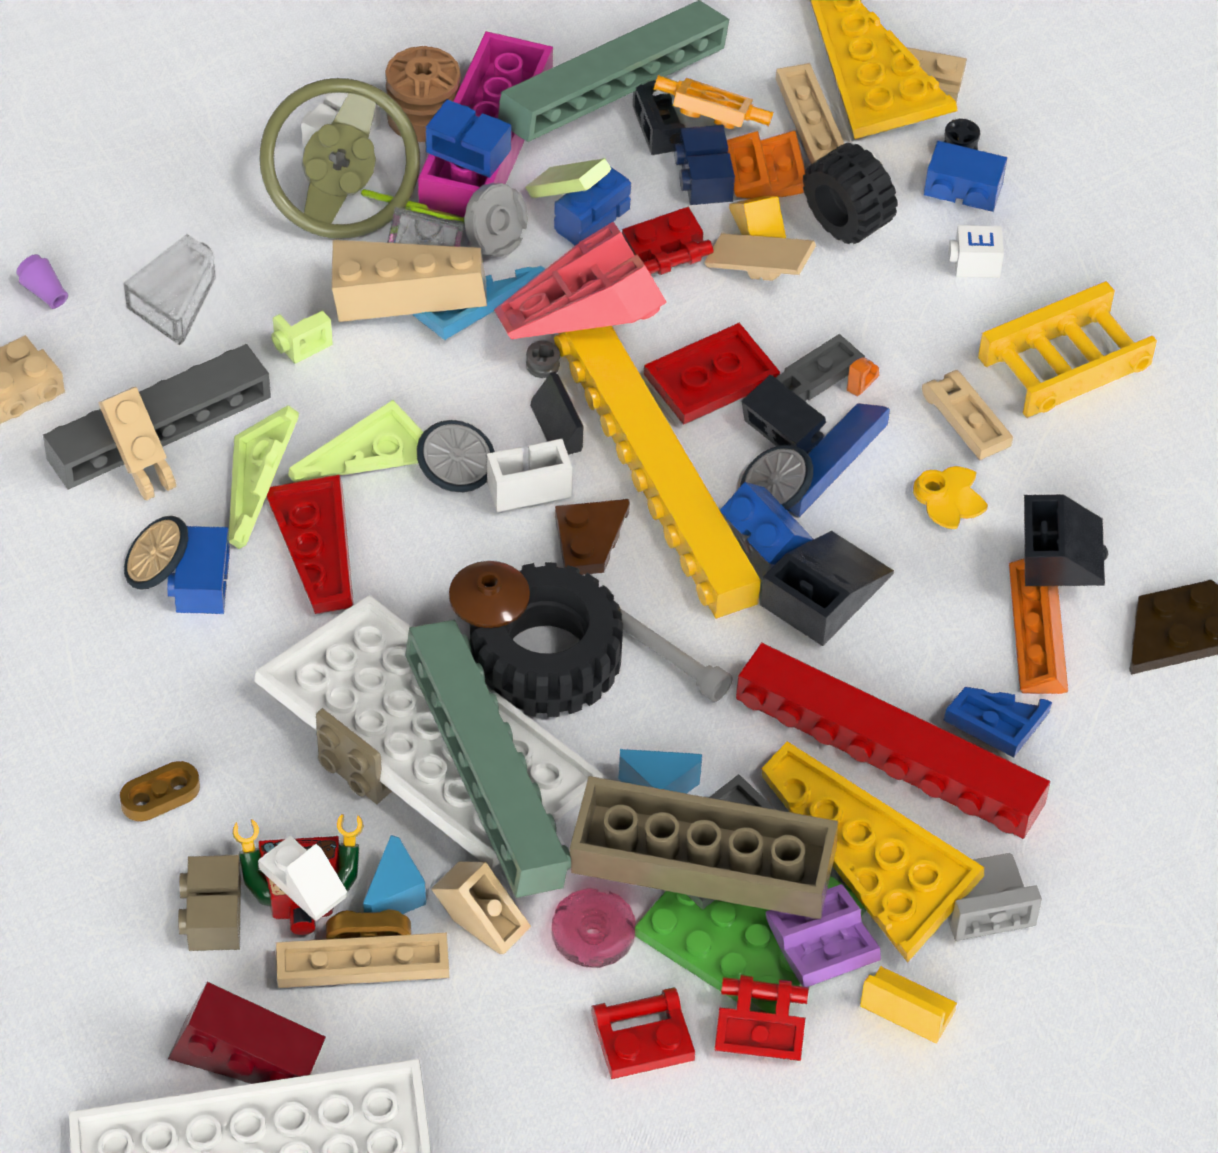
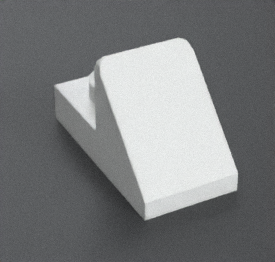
M289 836L258 860L259 870L315 921L347 897L345 887L324 852L317 844L306 850L293 837Z

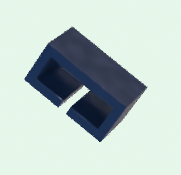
M724 126L681 128L680 143L674 144V158L676 165H682V169L679 172L681 191L688 192L690 205L733 202L735 175L730 153H728Z

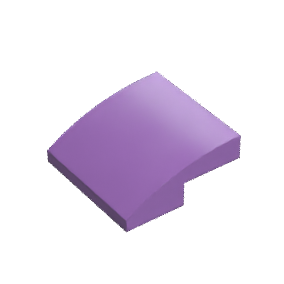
M842 884L827 889L821 919L773 910L766 911V919L773 935L802 987L812 986L881 960L879 945L861 922V909Z

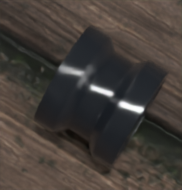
M968 119L952 120L945 127L944 142L978 150L977 143L980 140V128L976 123Z

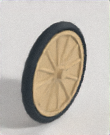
M164 516L153 521L140 532L132 543L125 559L124 575L129 585L139 590L149 589L163 582L175 570L183 558L188 544V529L182 519L176 516Z

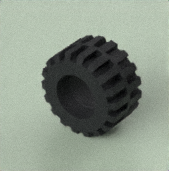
M845 143L812 163L805 170L803 190L808 206L816 220L837 240H842L846 244L859 243L892 221L897 213L898 200L895 196L896 190L888 172L885 171L881 162L870 151L864 150L858 144Z

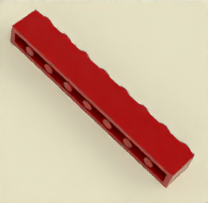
M762 642L738 675L736 699L748 708L770 715L787 727H794L807 733L822 744L831 745L848 753L859 762H866L885 771L896 780H903L920 788L931 797L940 798L955 805L965 814L975 815L992 823L1002 832L1012 833L1024 839L1046 804L1050 780Z

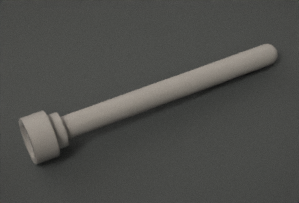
M621 609L623 630L694 678L696 685L700 687L699 691L701 694L713 702H717L727 693L733 680L731 674L719 666H703Z

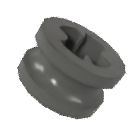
M537 341L528 347L526 367L531 375L538 378H547L550 373L558 372L560 367V351L555 344L549 341ZM540 357L547 358L546 362L539 361Z

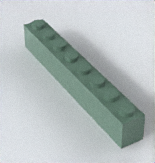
M700 0L693 2L502 91L499 101L498 119L511 124V131L530 142L636 91L637 86L656 80L658 75L666 77L724 49L729 18Z
M455 619L410 627L405 656L515 897L519 898L562 889L567 870L571 868L569 849L566 845H561L558 839L555 820L552 814L546 813L542 805L540 788L536 782L532 783L527 773V763L524 754L517 752L511 727L508 722H503L499 714L497 697L493 692H489L485 684L483 668L480 663H475L472 657L468 636L466 634L462 635Z

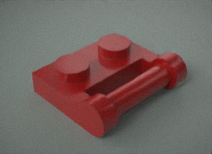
M675 987L662 990L661 995L606 1006L605 1003L591 1006L593 1022L611 1079L695 1061V1049ZM664 1011L668 1018L616 1031L612 1030L610 1024Z

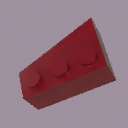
M207 981L188 1013L168 1059L255 1084L310 1075L326 1036Z

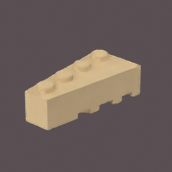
M333 240L332 291L339 322L487 306L486 277L481 248Z

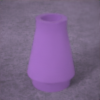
M34 254L20 263L16 274L22 286L46 302L51 309H56L66 302L68 293L63 289L47 258H41L40 255Z

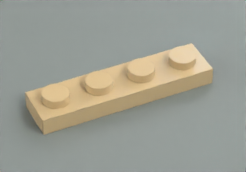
M807 63L776 69L777 84L812 164L835 148L843 145L844 141L811 64Z
M447 932L276 942L278 988L449 978Z

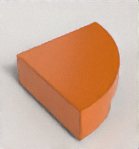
M865 357L857 359L849 367L847 391L857 397L861 395L879 377V367Z

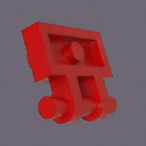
M689 206L622 229V235L633 254L639 256L650 275L654 273L662 275L671 272V268L686 262L691 265L700 262L703 256L714 253L711 241L709 239L703 241V230Z
M740 975V979L723 977L721 994L738 996L737 1009L719 1007L715 1051L801 1061L806 1018L789 1016L790 1003L807 1005L809 987L794 986L792 981L780 979L779 984L753 981V976ZM751 998L776 1001L775 1014L750 1011Z

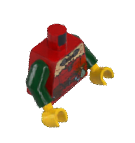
M341 814L337 820V829L343 835V843H339V836L297 838L295 840L306 850L317 844L324 852L348 893L358 875L359 844H356V837L363 831L364 824L362 818L358 815L357 828L355 831L348 833L343 828L344 814ZM251 819L253 835L250 838L244 839L238 834L236 822L232 829L234 839L242 845L239 858L245 886L260 904L270 906L273 918L290 919L291 932L297 935H307L314 932L316 928L315 920L259 870L258 860L285 839L259 841V848H255L254 839L259 833L257 823ZM334 907L322 917L330 916L333 913Z

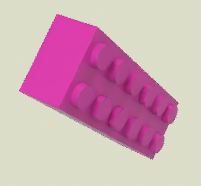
M485 31L453 102L476 110V116L478 117L483 113L498 118L501 92L553 68V46ZM511 131V151L491 178L429 154L418 177L419 203L427 205L428 209L465 217L469 200L473 193L482 185L493 182L506 184L525 140Z

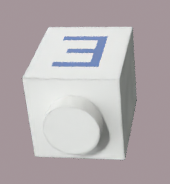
M958 225L956 240L949 241L948 250L949 262H955L956 277L1000 278L1004 257L1002 226Z

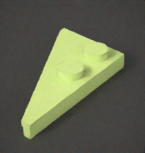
M392 400L291 466L288 476L293 482H301L334 475H346L418 464L417 445L423 431Z
M289 405L234 436L229 543L238 549L247 545L298 420L299 412Z

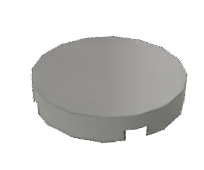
M493 182L482 185L473 193L467 204L464 218L466 235L474 248H481L482 254L495 257L508 255L520 245L523 239L520 236L522 229L527 228L528 216L526 204L522 195L516 189H512L507 184Z

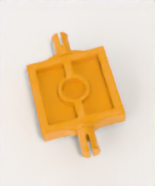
M658 75L654 90L674 95L673 106L679 107L682 114L694 118H700L701 115L713 118L716 125H723L727 129H734L735 126L741 127L745 120H752L769 127L774 113L753 106V99L689 78L677 82Z

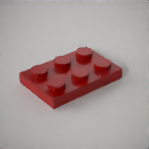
M740 322L644 365V376L683 425L746 397L770 374L773 377L780 375L778 368Z

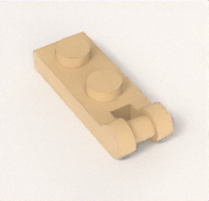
M958 370L945 374L943 380L937 381L933 379L922 385V392L926 401L938 408L979 460L1012 446L1013 436Z

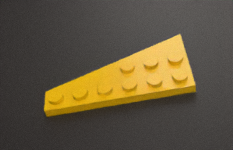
M788 741L761 768L763 779L790 813L838 821L837 847L832 867L852 890L907 963L954 911L955 901L967 896L984 877V867Z

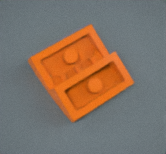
M756 131L727 140L728 153H730L735 175L734 192L736 197L752 199L761 196L786 197L804 193L803 175H805V166L796 131L763 140L760 139L759 133Z

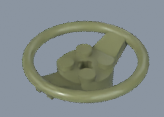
M330 78L315 81L297 89L279 104L264 129L260 144L259 162L267 193L278 210L287 219L301 229L321 237L348 239L375 232L391 222L403 210L417 184L420 170V149L417 135L410 119L400 105L387 93L359 80ZM348 93L332 124L322 126L311 136L304 148L302 168L305 177L309 181V187L303 213L285 195L276 175L274 150L278 134L289 115L304 102L323 94ZM377 104L392 118L403 139L406 165L402 183L389 204L372 217L351 224H332L346 197L354 195L363 189L374 173L376 157L374 145L369 139V134ZM337 152L344 153V159L349 161L348 167L342 166L340 170H335L333 168L334 162L329 160V155H336Z

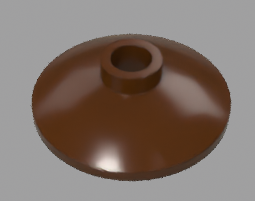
M480 561L466 566L455 575L449 588V601L458 617L471 625L483 628L501 627L517 620L526 610L530 599L529 585L523 574L513 566L499 561Z

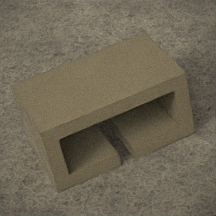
M239 855L188 856V873H180L179 879L180 899L187 898L186 909H179L178 913L179 935L187 934L189 951L240 950L241 871Z

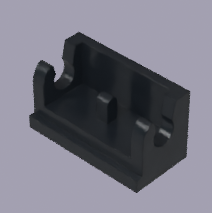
M656 80L648 81L644 85L640 84L636 87V91L633 92L632 105L651 155L674 152V144L680 143L681 128H686L679 121L670 94L652 95L657 91L654 90Z
M771 374L741 401L744 421L775 446L793 445L803 449L808 454L819 444L825 435L819 431L826 423L825 416Z

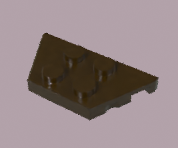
M1207 580L1138 596L1132 640V656L1129 667L1131 675L1218 655L1217 583L1213 580Z

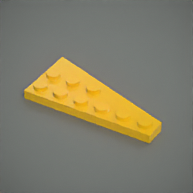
M810 0L854 139L958 111L957 103L951 95H946L940 89L939 82L920 67L917 58L891 30L887 31L880 23V18L873 11L870 12L861 3V0Z

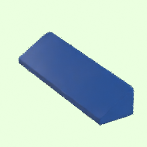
M857 403L808 454L813 464L811 485L803 498L792 508L788 509L789 512L800 518L886 428L890 414L888 407Z

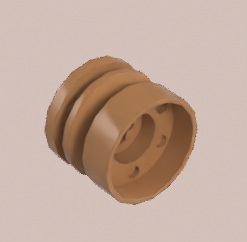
M418 46L398 52L388 62L385 70L387 94L407 114L416 132L418 142H426L427 124L447 99L454 101L461 86V73L458 62L451 54L439 48ZM386 113L389 126L397 135L401 136L396 124Z

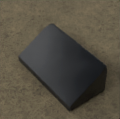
M552 372L533 396L530 406L547 442L563 439L568 455L581 452L583 448L584 426L559 375L556 372Z

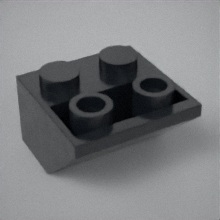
M1064 494L1024 495L1025 586H1105L1103 518Z

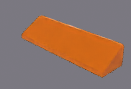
M1024 558L1009 563L1020 691L1030 694L1067 693L1068 681L1058 586H1025Z

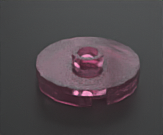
M587 888L573 892L560 901L552 919V939L556 949L568 961L582 967L601 968L616 963L628 954L635 940L636 919L630 905L619 895L610 891L609 894L598 892V889ZM590 929H596L600 932L592 934L588 933L587 931Z

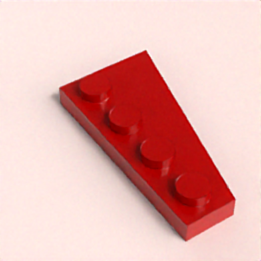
M340 475L270 487L266 496L314 613L319 614L352 607L354 601L343 484Z

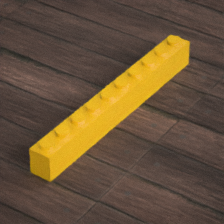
M604 326L561 332L555 335V345L559 348L560 356L567 358L575 383H581L589 408L591 410L596 409L600 416V423L606 437L611 436L616 444V452L620 462L623 465L627 464L630 468L636 490L638 492L643 491L646 496L649 512L654 520L659 519L662 524L668 546L671 549L675 548L678 552L684 574L687 577L691 576L693 578L701 604L709 606L715 619L758 605L761 584L759 576L613 327Z

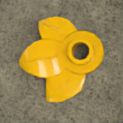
M953 466L948 467L942 472L927 470L917 477L913 485V494L919 502L926 505L928 516L935 523L948 529H957L960 518L977 517L988 508L985 500L970 488L975 481L977 473L968 468Z

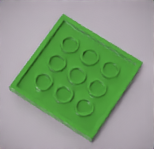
M830 876L828 889L842 884L861 909L862 917L867 910L852 890ZM665 891L634 927V936L719 991L722 989L723 977L740 979V975L753 976V981L779 984L780 979L792 981L794 986H802L789 966L766 919V911L768 909L715 900L702 910L688 895ZM727 995L738 1002V996ZM751 998L750 1011L775 1014L776 1001Z

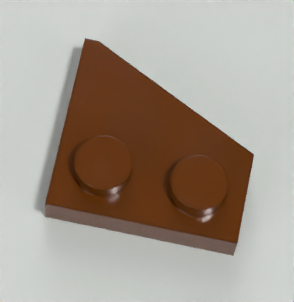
M629 499L555 506V520L564 568L567 565L580 569L579 573L582 575L605 572L610 560V552L615 548L619 539L623 521L629 515Z

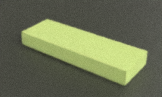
M605 158L549 167L525 188L531 198L586 191L607 175L611 168Z

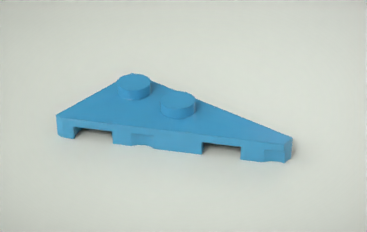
M538 266L516 269L515 277L493 281L492 275L485 276L487 306L422 312L412 315L442 339L446 340L492 313L495 308L543 272L545 268Z

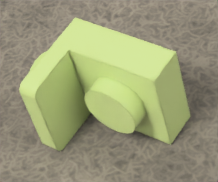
M323 310L302 319L293 326H290L280 314L273 317L274 332L271 334L273 344L280 353L285 352L294 364L333 345L331 319Z

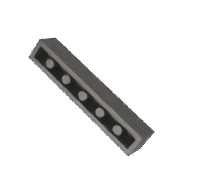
M247 344L233 350H228L218 357L200 365L192 366L180 374L166 380H161L155 385L139 391L162 447L271 398L269 372ZM101 409L94 410L86 416L66 425L58 426L52 431L43 434L46 459L68 490L124 465Z

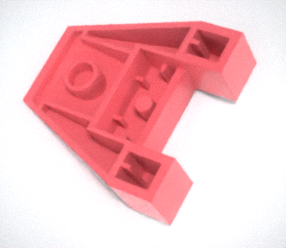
M612 222L579 242L495 308L494 311L509 337L517 339L633 323L639 319L644 320L654 316L660 310V306L667 302L638 255L633 254L615 223Z

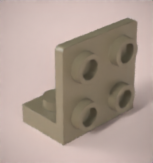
M320 709L316 713V735L320 764L332 774L336 772L343 777L357 795L361 797L367 796L375 804L380 803L392 792L380 782L382 770L381 754L325 709Z

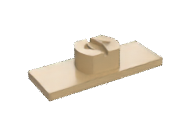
M721 233L713 247L714 253L709 254L704 263L709 268L747 271L751 279L760 280L762 277L763 280L773 281L781 274L800 275L816 244L814 240Z

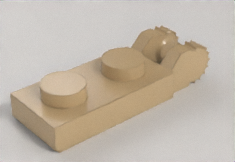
M131 387L98 402L128 473L132 474L144 500L147 501L155 497L153 485L143 470L150 465H154L159 480L167 491L175 488L174 476L170 466L165 461L167 458L137 387Z

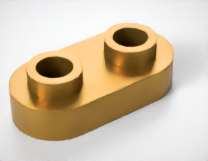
M175 761L130 780L120 791L123 813L131 820L147 821L192 801L200 790L197 769L190 763ZM178 785L185 786L178 790L174 789V787ZM140 802H146V803H147V804H145V805H136V804H138V803H140Z
M392 909L376 913H357L345 910L338 912L326 922V940L411 935V920L401 912Z

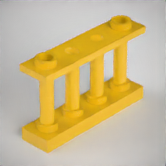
M1107 281L982 333L978 358L985 367L998 362H1005L1026 387L1027 392L1023 408V414L1026 418L1040 412H1048L1056 405L1133 372H1141L1152 364L1157 340L1153 335L1138 342H1134L1110 314L1115 290ZM1092 322H1098L1120 349L1103 356L1081 327ZM1067 335L1089 362L1072 369L1051 344L1050 340ZM1036 348L1058 376L1040 382L1018 354L1028 349Z

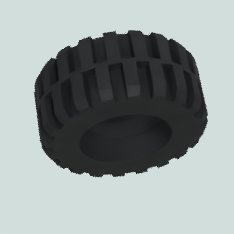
M545 562V566L535 567L534 563L523 565L520 572L526 578L530 590V599L526 610L517 620L505 626L483 628L470 624L472 657L475 663H480L483 668L485 684L513 706L524 710L525 715L536 717L537 713H547V718L559 717L560 712L568 711L569 714L581 711L584 703L590 706L601 699V691L603 693L609 691L615 682V676L619 674L623 640V622L620 606L614 601V595L606 586L599 587V580L589 573H586L585 576L580 574V569L567 565L566 568L557 567V563ZM552 626L572 633L580 641L573 647L561 652L537 653L521 647L513 638L533 627Z

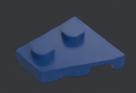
M964 687L946 709L943 721L1014 758L1048 716L1052 702L1046 699H1039L1038 705L1015 702V694L1003 692L990 693L984 689Z

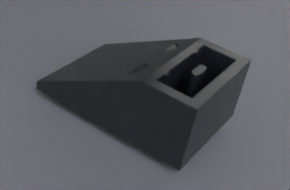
M830 531L787 552L763 576L760 606L821 646H824L894 574V570L835 532Z

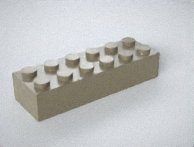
M588 776L570 845L571 873L821 919L837 847L838 821Z

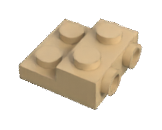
M26 335L0 347V424L12 418H17L24 412L65 393L63 375L60 369L44 349L38 351Z

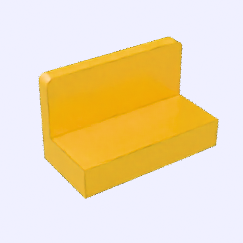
M882 966L879 967L875 976L868 975L865 979L860 1007L936 1044L954 1015L957 1002Z

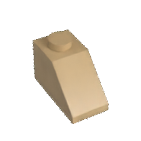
M458 862L431 888L454 922L499 954H505L531 927L486 862Z

